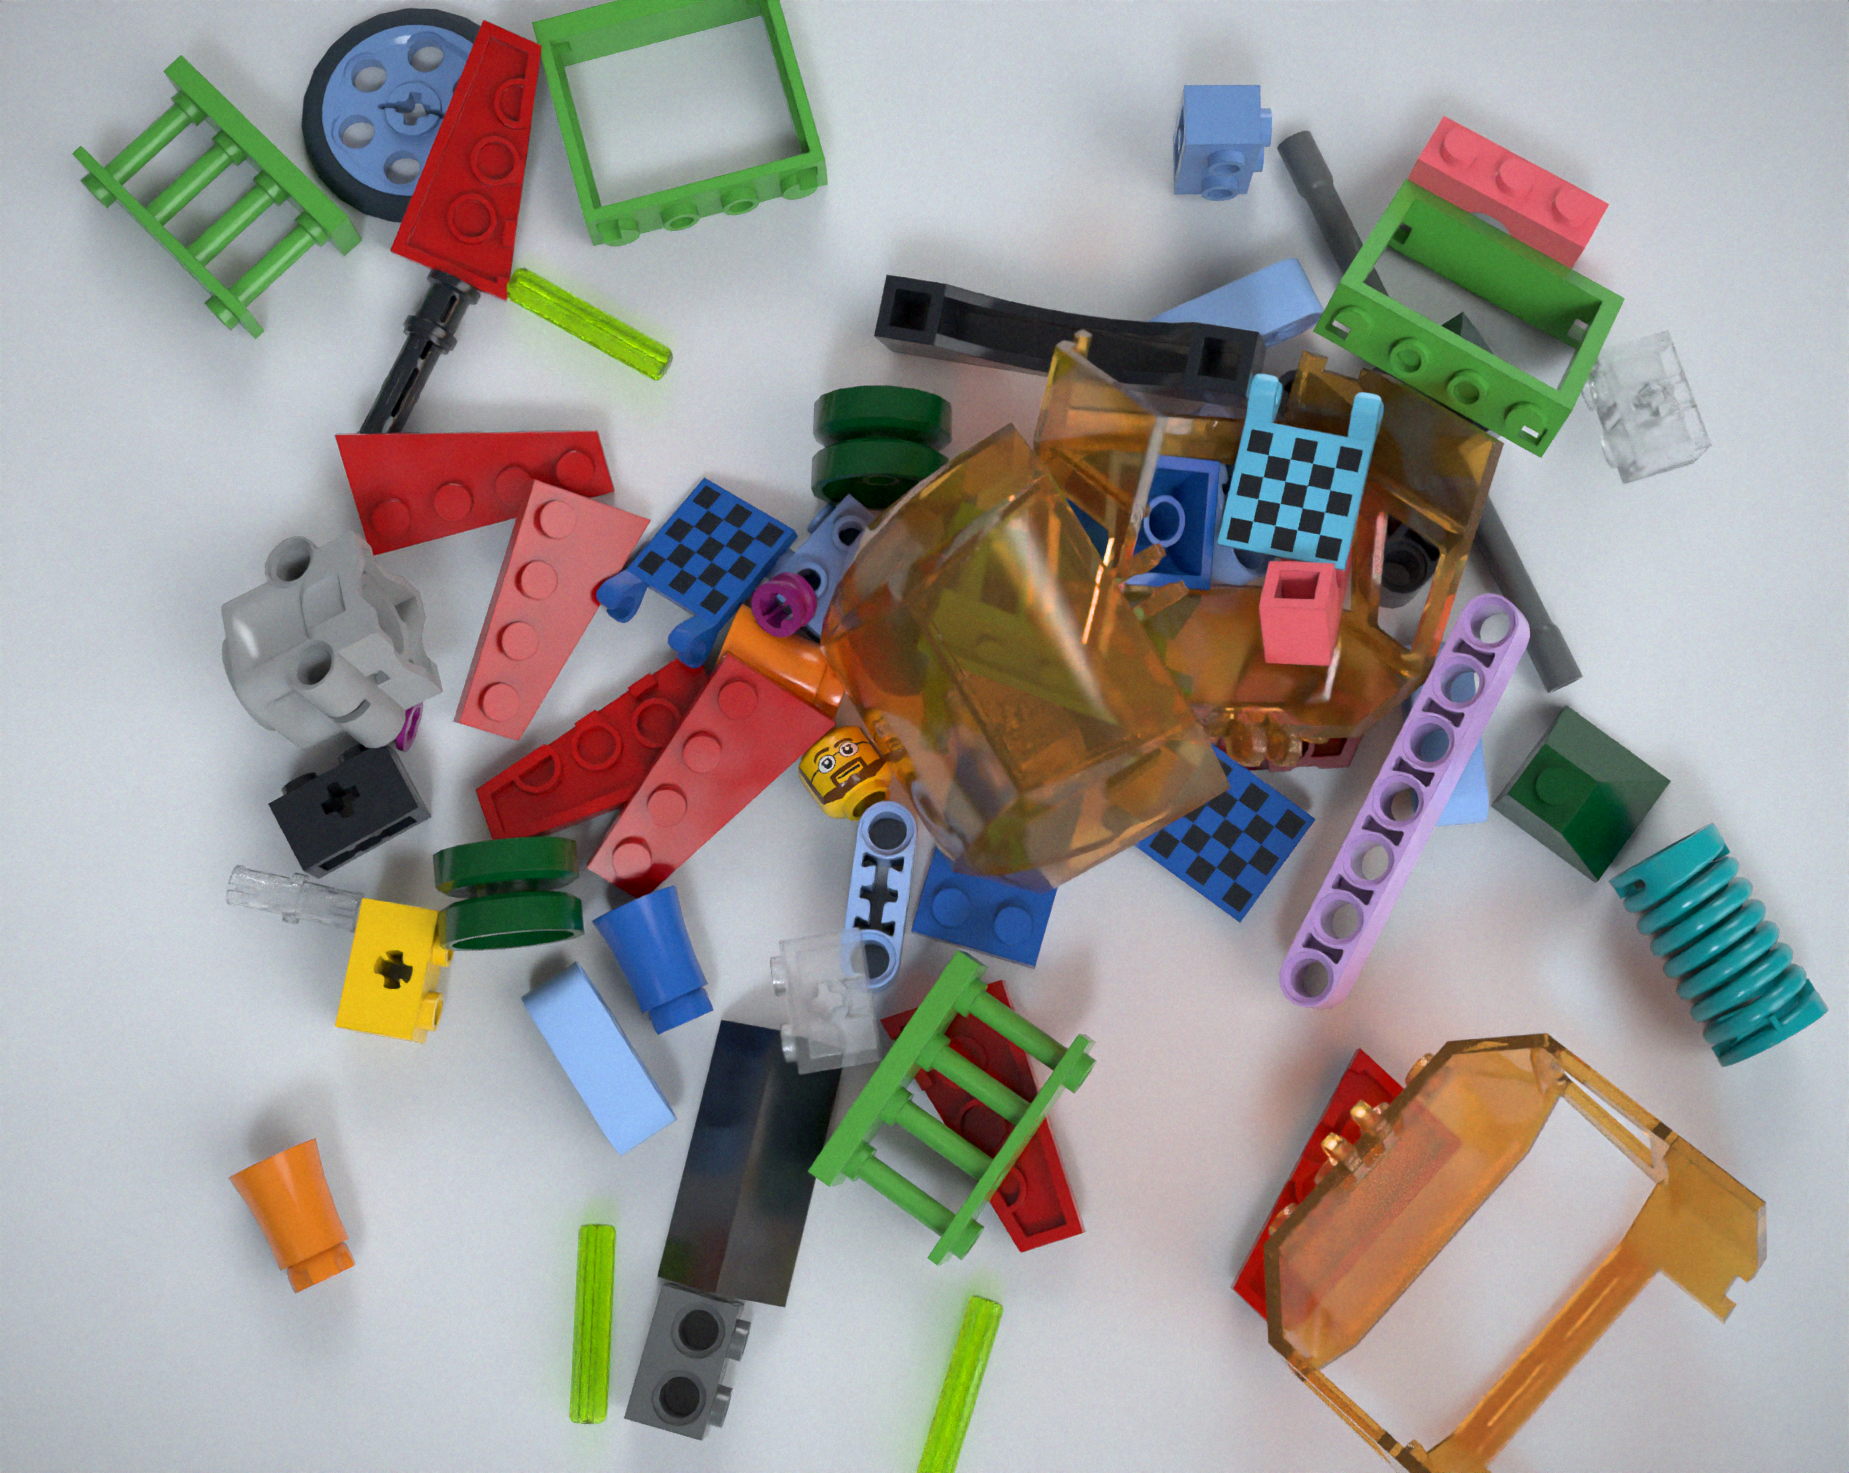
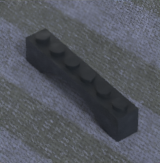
M886 275L874 337L895 353L1247 409L1253 377L1256 374L1262 373L1267 350L1260 333L1256 331L1198 322H1142L1080 315L1008 301L945 283L894 275Z

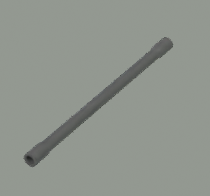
M1301 131L1281 142L1277 150L1299 194L1307 201L1344 276L1362 248L1363 243L1334 187L1333 176L1311 132ZM1374 267L1364 283L1389 297ZM1467 457L1442 474L1450 490L1462 499L1470 509L1472 516L1471 533L1503 597L1512 602L1523 613L1529 623L1530 638L1526 650L1547 692L1557 691L1581 679L1583 675L1560 629L1551 621L1470 457Z

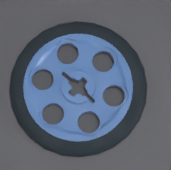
M406 8L378 14L352 27L330 46L315 67L304 95L301 128L307 155L319 178L340 200L363 214L390 222H402L481 27L480 25L466 17L438 9ZM425 47H435L443 52L441 64L430 72H420L412 67L414 54ZM379 67L386 72V81L378 90L362 92L355 88V79L365 68ZM415 104H422L429 116L418 117L416 124L409 126L402 113L413 112ZM363 122L374 127V136L368 145L354 149L343 144L344 132L354 123ZM402 158L416 160L420 164V171L412 182L398 185L388 179V171L395 161Z

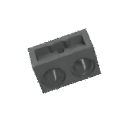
M672 1283L663 1284L624 1419L700 1441L708 1435L711 1425L722 1428L733 1388L722 1385L729 1359L741 1361L751 1328V1322L741 1319L745 1304ZM694 1310L709 1312L718 1323V1337L711 1347H695L687 1340L684 1334L685 1320ZM674 1377H686L696 1384L700 1400L694 1412L681 1414L671 1409L665 1398V1390L668 1382Z

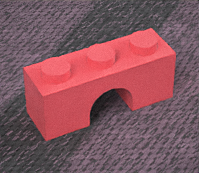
M1443 116L1408 180L1468 213L1478 212L1495 218L1506 227L1512 237L1570 269L1573 268L1609 206L1603 200L1446 116Z
M1357 522L1345 571L1335 569V563L1297 562L1282 558L1281 561H1269L1259 604L1266 663L1331 666L1357 537Z

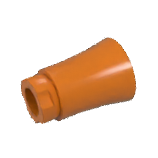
M743 603L732 622L716 663L717 666L728 650L834 718L852 676L846 666L844 657L833 655L834 649L809 640L797 633L787 637H775L765 632L757 623L752 609Z
M316 1138L271 1156L229 1177V1180L249 1207L265 1236L280 1271L287 1268L286 1273L294 1293L307 1289L356 1265L347 1244L344 1243L349 1237L336 1210L324 1174Z

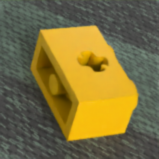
M362 897L335 1027L352 1032L425 1044L428 1031L435 1032L437 1030L442 1015L443 994L436 992L441 966L448 968L455 952L444 950L440 947L438 913L440 911ZM403 957V963L412 967L413 973L409 981L399 979L401 987L398 988V982L388 978V972L392 964L401 966L399 958Z

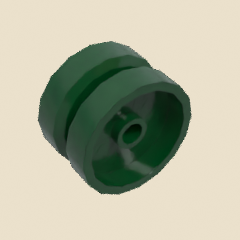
M863 385L841 388L821 395L814 402L813 435L816 442L825 447L812 457L811 490L815 497L827 503L832 502L838 506L850 494L869 511L925 509L942 504L950 497L951 464L949 458L939 452L952 442V407L950 402L939 395L919 389L889 385Z
M561 837L506 838L457 845L433 854L435 888L449 897L469 898L454 902L438 913L440 947L442 949L452 951L504 950L558 943L585 935L581 899L571 893L551 891L565 887L579 877L575 840Z

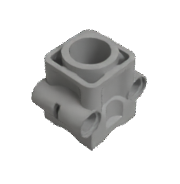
M354 530L320 547H317L312 541L303 536H293L283 540L271 551L265 563V576L268 582L221 606L226 635L222 644V660L228 680L237 698L248 714L260 726L267 730L278 731L302 750L313 747L343 731H346L365 747L379 748L386 746L401 732L406 720L405 710L443 692L437 665L427 656L423 648L422 633L426 616L420 592L403 576L383 568L374 558L371 546Z

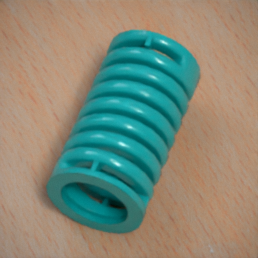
M1710 823L1631 866L1610 879L1609 883L1620 899L1625 897L1623 906L1630 913L1645 910L1661 899L1677 893L1639 918L1636 926L1640 934L1649 936L1683 920L1651 941L1650 950L1656 957L1666 956L1701 939L1664 963L1663 972L1666 977L1676 979L1718 959L1677 985L1676 993L1680 999L1689 1001L1702 993L1735 979L1717 992L1692 1005L1689 1014L1693 1021L1697 1023L1705 1022L1725 1010L1762 995L1748 1006L1717 1018L1704 1028L1703 1037L1705 1041L1710 1044H1716L1711 1049L1717 1057L1719 1064L1722 1067H1726L1755 1056L1795 1035L1826 1014L1828 1007L1820 994L1815 990L1809 978L1806 979L1804 968L1791 963L1793 960V950L1785 943L1777 942L1780 929L1776 923L1763 920L1766 914V907L1763 902L1758 899H1748L1752 894L1753 886L1748 879L1735 877L1740 865L1736 858L1726 856L1731 852L1715 824ZM1643 880L1645 887L1636 891L1633 882Z

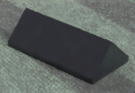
M721 1020L657 1277L716 1295L786 1307L816 1182V1177L810 1174L808 1170L825 1145L847 1049L781 1030Z

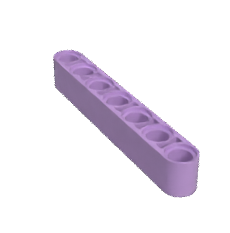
M1493 593L1479 595L1470 600L1461 611L1281 965L1279 972L1280 988L1285 997L1293 1004L1312 1009H1333L1342 1004L1350 994L1527 648L1530 638L1529 623L1523 613L1505 597ZM1495 614L1508 615L1510 626L1504 638L1495 643L1482 642L1480 630L1485 620ZM1463 673H1477L1479 676V688L1474 697L1466 702H1453L1450 690L1454 680ZM1434 731H1446L1449 739L1447 752L1437 761L1425 762L1421 755L1423 740ZM1414 788L1419 800L1417 811L1405 821H1396L1391 809L1394 797L1404 789ZM1382 846L1388 854L1389 863L1387 870L1379 878L1368 880L1362 870L1363 858L1372 848ZM1351 904L1358 913V925L1352 935L1341 939L1333 929L1334 914L1340 907ZM1315 962H1321L1328 972V984L1320 995L1312 997L1304 987V974L1310 965Z

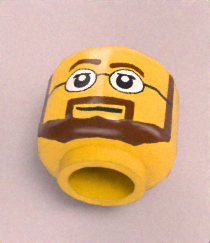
M833 726L803 754L798 766V774L802 784L826 815L834 819L847 818L850 821H859L863 813L870 806L888 800L890 796L889 786L893 779V768L871 736L861 727L843 726L836 728Z

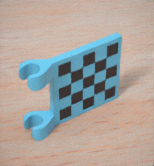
M1256 374L1251 384L1246 420L1217 545L1297 562L1335 563V569L1345 571L1374 444L1383 418L1384 404L1381 401V397L1372 393H1358L1355 396L1352 407L1348 437L1275 424L1274 420L1283 393L1282 384L1274 375Z

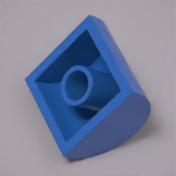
M1114 450L1103 451L1091 457L1080 469L1074 480L1066 510L1068 547L1079 571L1085 577L1095 582L1210 590L1220 461Z

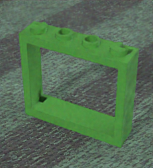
M616 0L532 22L537 44L542 45V63L585 224L593 246L604 243L608 246H623L637 240L642 233L661 228L669 231L684 230L697 224L700 218L722 212L726 215L744 214L755 209L760 202L784 197L788 200L801 199L813 194L818 187L828 185L825 157L780 0ZM761 16L800 155L602 207L565 67Z
M1405 179L1340 280L1313 332L1542 458L1573 411L1625 298L1414 182ZM1401 223L1413 228L1410 234L1399 228ZM1386 247L1393 248L1576 349L1557 389L1366 285L1364 282ZM1576 319L1587 324L1585 330L1574 324ZM1334 321L1350 328L1349 333L1334 326ZM1524 425L1537 432V438L1522 430Z

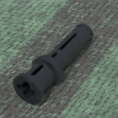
M431 269L426 278L430 286L416 314L408 315L403 323L405 327L403 332L407 335V338L388 376L384 380L363 425L357 433L377 434L402 431L440 355H447L449 351L454 350L458 342L454 334L468 306L476 305L481 297L476 289L453 275L437 269Z

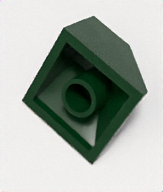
M1566 705L1492 803L1491 807L1596 883L1671 781Z

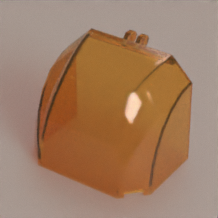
M1012 422L965 450L919 482L886 508L858 535L848 547L843 558L823 619L819 648L951 871L1044 894L1159 831L1227 791L1231 786L1200 721L1141 625V622L1188 594L1189 591L1184 582L1181 580L1162 586L1154 591L1150 598L1132 609L1118 585L1137 574L1142 575L1156 567L1160 560L1167 555L1161 544L1157 543L1146 548L1109 571L1051 473Z

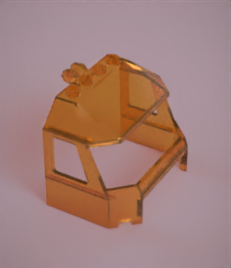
M1084 329L1075 334L1073 343L1062 341L1055 345L1033 441L1030 604L1027 615L1099 705L1123 726V731L1126 735L1149 743L1160 742L1163 737H1188L1199 742L1215 743L1219 741L1220 737H1224L1227 755L1232 760L1238 761V765H1242V767L1260 766L1264 757L1269 761H1273V765L1278 767L1295 766L1300 756H1302L1303 740L1323 744L1327 743L1329 738H1358L1426 682L1436 660L1502 452L1503 442L1388 374L1363 367L1359 378L1356 379L1326 370L1327 356L1302 350L1283 421H1274L1275 424L1348 437L1354 399L1360 392L1380 396L1384 404V413L1374 444L1352 540L1351 609L1342 608L1331 666L1266 663L1259 612L1263 586L1211 584L1210 590L1125 584L1142 518L1150 516L1151 507L1146 502L1158 456L1165 455L1220 461V464L1235 465L1246 419L1161 413L1087 361L1092 335ZM1066 497L1108 530L1109 541L1098 582L1093 579L1059 578ZM1389 514L1440 549V558L1411 650L1382 630L1377 623L1387 518Z
M1548 1033L1447 1041L1435 1055L1431 1052L1426 1053L1412 1066L1405 1079L1407 1087L1390 1105L1383 1102L1377 1107L1372 1108L1361 1100L1356 1104L1350 1113L1353 1120L1360 1127V1134L1362 1136L1352 1145L1345 1138L1338 1137L1335 1133L1331 1132L1321 1143L1323 1150L1330 1158L1323 1164L1314 1179L1316 1187L1299 1206L1296 1203H1291L1285 1207L1270 1225L1268 1234L1271 1237L1264 1244L1268 1343L1289 1371L1396 1473H1492L1487 1467L1658 1272L1662 1273L1725 1324L1737 1305L1726 1296L1737 1277L1739 1276L1748 1283L1756 1276L1767 1259L1766 1202ZM1565 1071L1643 1131L1650 1139L1651 1150L1568 1078ZM1560 1097H1562L1656 1185L1622 1241L1455 1431L1427 1452L1416 1439L1403 1447L1320 1370L1357 1347L1530 1153Z

